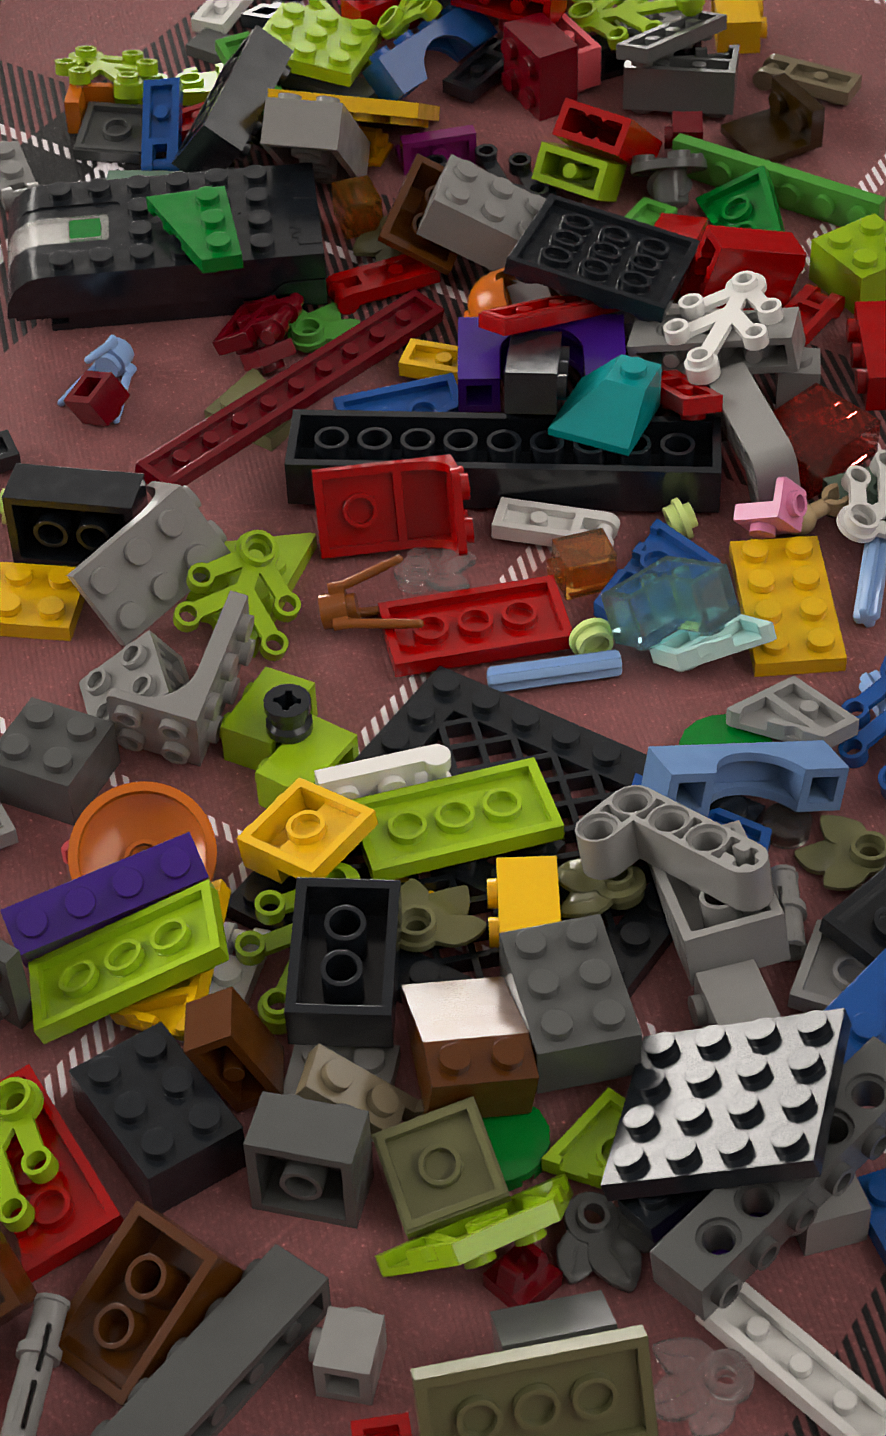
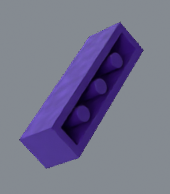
M187 832L3 908L0 912L14 947L20 951L22 963L25 967H29V961L209 879V876L191 833Z

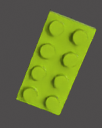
M534 757L352 799L374 809L376 812L378 825L359 843L372 879L394 880L564 839V823Z
M207 879L29 961L34 1033L42 1043L46 1044L59 1037L71 1034L83 1026L110 1014L117 1013L129 1005L156 993L163 992L175 984L202 972L209 971L215 966L228 961L229 955L219 895L211 881Z

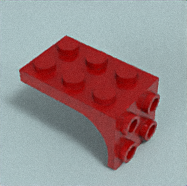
M451 454L311 470L322 559L414 548H445L455 551L458 556H467V544L474 543L472 517H468L467 509L463 507V500H470L468 473H464L463 465L458 466Z

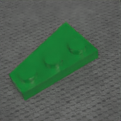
M204 186L197 190L146 197L148 211L153 217L158 216L162 220L163 228L169 235L174 234L181 242V249L203 274L243 268L242 252L225 186Z

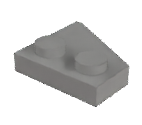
M791 676L728 707L726 711V724L730 727L784 742L824 740L832 748L858 735L859 719L796 676Z

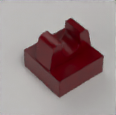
M534 1243L521 1247L514 1246L484 1272L483 1286L510 1308L545 1301L562 1286L563 1273L548 1261L545 1252Z

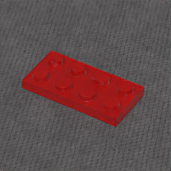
M554 575L378 603V617L380 619H420L424 622L422 628L382 629L395 678L432 672L439 666L450 669L571 649L569 646V636L572 632V627Z

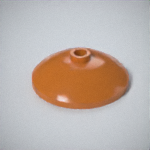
M148 781L131 782L116 786L94 799L83 810L73 827L68 844V867L71 879L74 880L190 832L209 879L212 882L216 871L218 855L212 825L202 808L192 798L172 786Z

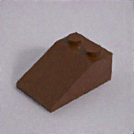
M417 153L393 202L377 241L448 276L458 254L416 234L444 166Z
M503 976L401 985V999L424 1114L474 1096L482 1118L529 1114L532 1112L539 1081L538 1070L529 1032Z
M137 1200L70 1302V1308L66 1314L58 1346L63 1351L61 1360L120 1405L124 1406L135 1385L144 1378H150L166 1361L172 1346L182 1337L188 1338L204 1321L205 1314L212 1303L220 1297L225 1298L241 1281L245 1270L167 1216Z

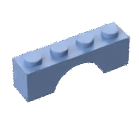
M824 740L648 746L641 786L648 787L703 816H708L710 804L713 801L733 795H748L769 799L785 805L795 812L840 810L849 766Z

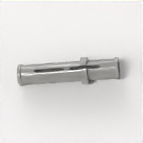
M42 1292L36 1294L34 1298V1307L26 1338L18 1342L15 1356L20 1361L8 1400L0 1436H36L52 1370L60 1365L63 1353L58 1346L66 1314L71 1304L63 1296Z

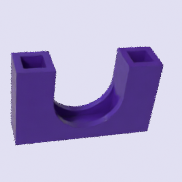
M602 314L531 330L561 331L562 346H570V366L575 368L581 377L586 376L621 354L626 355L624 314ZM458 317L459 412H501L500 384L505 374L511 335L502 336L479 328L478 317Z

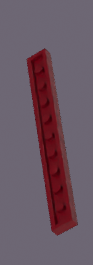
M413 289L136 462L135 473L144 474L145 484L147 485L151 481L181 486L188 485L291 419L293 409L305 410L408 344L410 338L416 339L442 322L445 309L416 289Z

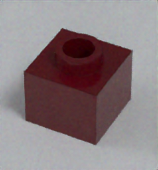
M672 111V126H665L664 149H671L672 151L673 139L679 133L703 140L702 111Z
M86 370L63 401L82 423L108 426L120 415L122 406L131 395L112 372Z

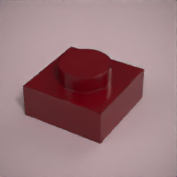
M292 338L274 342L272 345L263 346L239 357L245 372L252 368H260L262 374H266L284 367L283 359L296 354L297 351Z

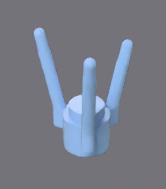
M110 335L105 343L84 358L86 364H91L94 361L88 369L90 371L112 372L115 377L122 376L121 384L127 391L131 377L137 371V367L131 363L134 358L133 348L126 340L115 335ZM78 380L57 401V404L60 407H63L65 405V402L63 400L66 398V396L69 394V392L72 390V388L75 386ZM124 405L121 408L120 415L114 421H112L114 424H118L120 422Z

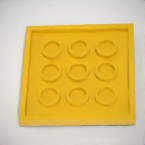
M268 88V97L278 98L279 93H293L302 97L301 100L316 101L317 96L338 98L340 103L345 105L356 121L429 128V120L439 121L440 106Z

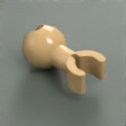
M838 484L828 485L823 489L821 499L811 504L807 503V511L803 516L801 533L791 534L796 536L807 535L815 528L818 519L826 515L837 517L840 510L844 506L849 505V496L839 499Z

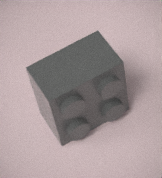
M31 697L0 738V802L74 826L83 810L95 799L121 762L115 723Z
M262 1091L243 1144L252 1209L357 1229L374 1178L369 1111L357 1109L352 1105L344 1103L330 1104L304 1099L295 1094L281 1095Z

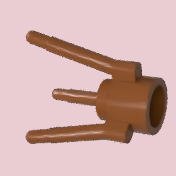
M396 555L342 581L327 583L328 593L318 595L319 612L324 629L339 631L345 629L422 628L424 622L420 619L362 618L378 616V606L359 608L356 593L347 594L346 589L402 563L403 557Z

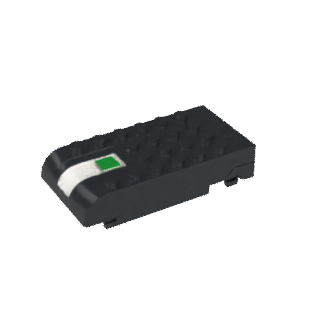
M312 162L272 166L251 165L246 168L226 170L213 168L208 171L190 173L177 171L167 175H134L129 178L108 180L96 178L91 181L73 183L59 181L50 185H40L26 189L14 199L8 211L7 319L16 318L17 321L51 318L53 331L230 316L236 313L240 306L244 304V301H254L271 295H275L276 298L280 299L289 297L292 293H299L307 305L328 304L324 248ZM204 186H225L242 252L243 268L203 274L181 249V242L174 234L169 235L163 228L162 220L158 216L153 217L148 211L146 197L197 190Z

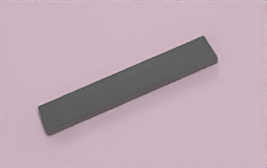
M205 28L186 44V53L188 56L212 64L222 63L215 51V40L231 35ZM289 73L281 85L294 91L379 99L367 80L358 76L352 85L347 87Z

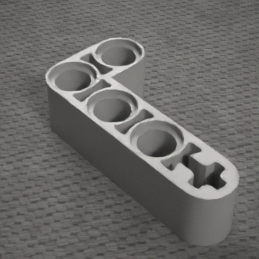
M741 361L720 368L721 374L719 378L705 386L723 395L722 412L713 414L715 417H721V428L746 471L751 503L773 501L776 479L778 477H788L801 487L797 459L792 444L745 363Z
M641 785L623 787L610 795L576 823L575 834L583 872L590 878L597 880L614 878L638 859H642L740 911L753 912L761 910L773 900L774 889L769 854L765 847L648 787Z

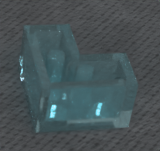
M666 555L600 594L615 644L635 647L639 651H646L659 646L662 643V638L678 630L697 632L700 636L717 634L725 628L726 623L741 615L728 566L722 563Z

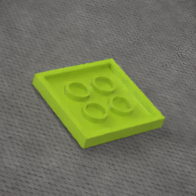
M282 2L262 28L293 50L287 63L291 67L290 73L347 87L352 85L369 60V57L382 41L381 30L377 25H373L368 20H352L340 17L332 11L319 12L304 8L303 5L294 2Z

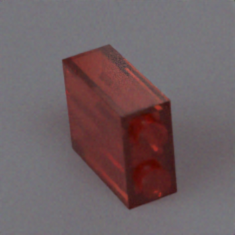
M818 383L813 384L773 411L794 449L800 485L806 491V498L808 500H811L823 491V478L845 473L847 468L852 465H861L874 456L878 450L881 420Z

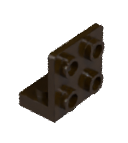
M786 73L772 76L771 93L768 97L769 109L721 125V134L741 152L768 161L778 162L822 147L825 107Z

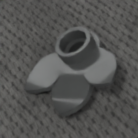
M583 1192L570 1200L564 1213V1226L567 1232L556 1247V1261L569 1285L579 1283L593 1271L609 1285L626 1293H632L640 1278L642 1269L641 1253H650V1250L663 1238L654 1244L621 1213L619 1207H616L612 1201L608 1202L605 1195L597 1192ZM588 1210L596 1212L601 1217L602 1222L599 1224L589 1223L584 1218L583 1212Z

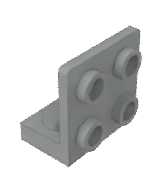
M148 630L135 641L127 644L120 652L98 668L93 669L80 680L79 686L87 714L109 721L106 697L110 689L115 688L140 696L155 697L179 690L190 679L183 658Z

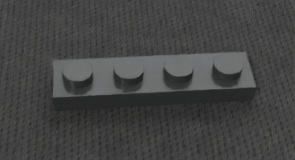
M702 11L698 15L691 17L680 16L617 43L616 59L631 61V65L634 67L652 66L653 61L660 58H670L674 52L690 49L694 43L711 40L713 35L726 30L727 15Z

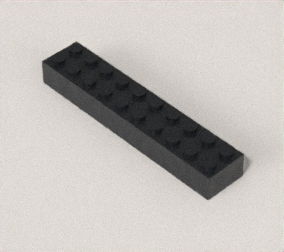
M293 409L284 464L288 504L315 505L312 469L451 454L458 466L463 465L464 473H468L470 500H463L464 508H497L501 497L591 510L663 512L662 508L671 505L670 500L678 497L682 504L689 502L694 513H719L722 475L721 417H706L703 420L690 421L684 420L680 416H653L630 455L626 456L548 435V427L556 415Z

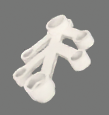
M742 271L735 274L726 283L723 290L704 298L700 294L691 293L679 299L678 305L682 318L672 319L663 326L665 339L669 345L684 344L690 338L711 329L702 346L690 350L684 361L687 379L691 384L707 385L719 378L721 370L717 354L732 328L743 339L744 347L747 350H761L769 344L767 327L765 325H773L780 322L784 314L779 299L767 298L765 296L767 283L765 277L752 271ZM726 304L724 308L703 316L706 311ZM754 308L757 311L760 323L753 324L744 314L743 309Z
M886 450L877 451L869 465L871 472L877 477V503L873 505L867 503L866 488L871 481V475L864 467L859 465L848 467L841 479L843 489L849 494V505L844 506L840 510L836 523L841 533L852 541L868 543L876 537L886 539V521H883L886 519Z

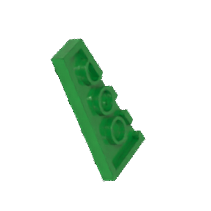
M764 165L695 198L712 225L785 232L771 176Z

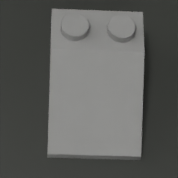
M739 820L723 824V826L747 837ZM648 863L678 956L691 986H694L695 973L751 959L755 960L758 968L790 960L785 914L775 893L773 900L763 909L753 912L740 911Z

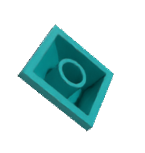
M621 354L582 377L548 427V435L629 456L660 407L662 364Z

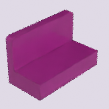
M473 125L400 136V144L395 146V153L404 176L407 175L417 153L424 157L440 154L445 156L447 161L452 154L462 160L471 161L476 165V131Z

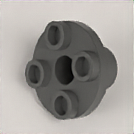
M688 149L668 151V158H655L653 154L632 156V165H630L631 176L650 177L647 182V191L652 199L677 207L678 209L685 207L689 203L688 192L692 189L693 182L687 174L707 169V160L704 158V153H691Z

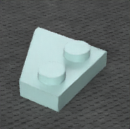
M718 608L649 646V650L654 664L672 668L677 672H684L694 669L698 665L772 642L777 639L771 621Z

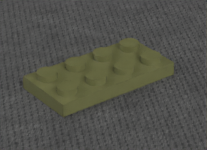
M643 1324L410 1369L420 1436H659L649 1342Z

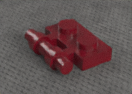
M292 293L289 297L277 299L275 295L242 304L212 342L218 355L222 356L235 352L237 355L245 354L258 345L257 340L259 338L265 345H272L275 341L281 340L288 332L289 324L294 323L302 313V305L304 304L302 295Z

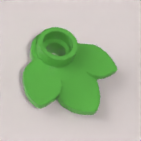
M330 303L309 313L302 309L298 319L294 323L289 324L288 338H292L296 350L312 353L359 324L360 320H341V314L335 303Z

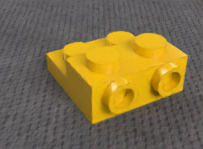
M299 777L258 818L249 824L236 840L244 867L282 884L289 876L294 878H326L378 825L374 809Z

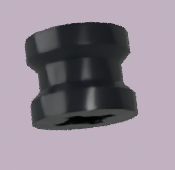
M281 684L270 689L263 699L264 712L267 715V734L272 740L282 744H296L304 741L311 735L313 730V719L310 713V694L305 688L295 684Z

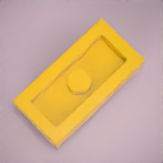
M410 338L398 362L399 376L419 380L453 373L458 385V346Z

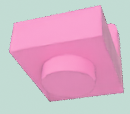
M778 477L776 479L773 501L736 504L733 521L748 530L749 535L757 539H773L777 534L801 533L803 516L807 511V493L788 477Z

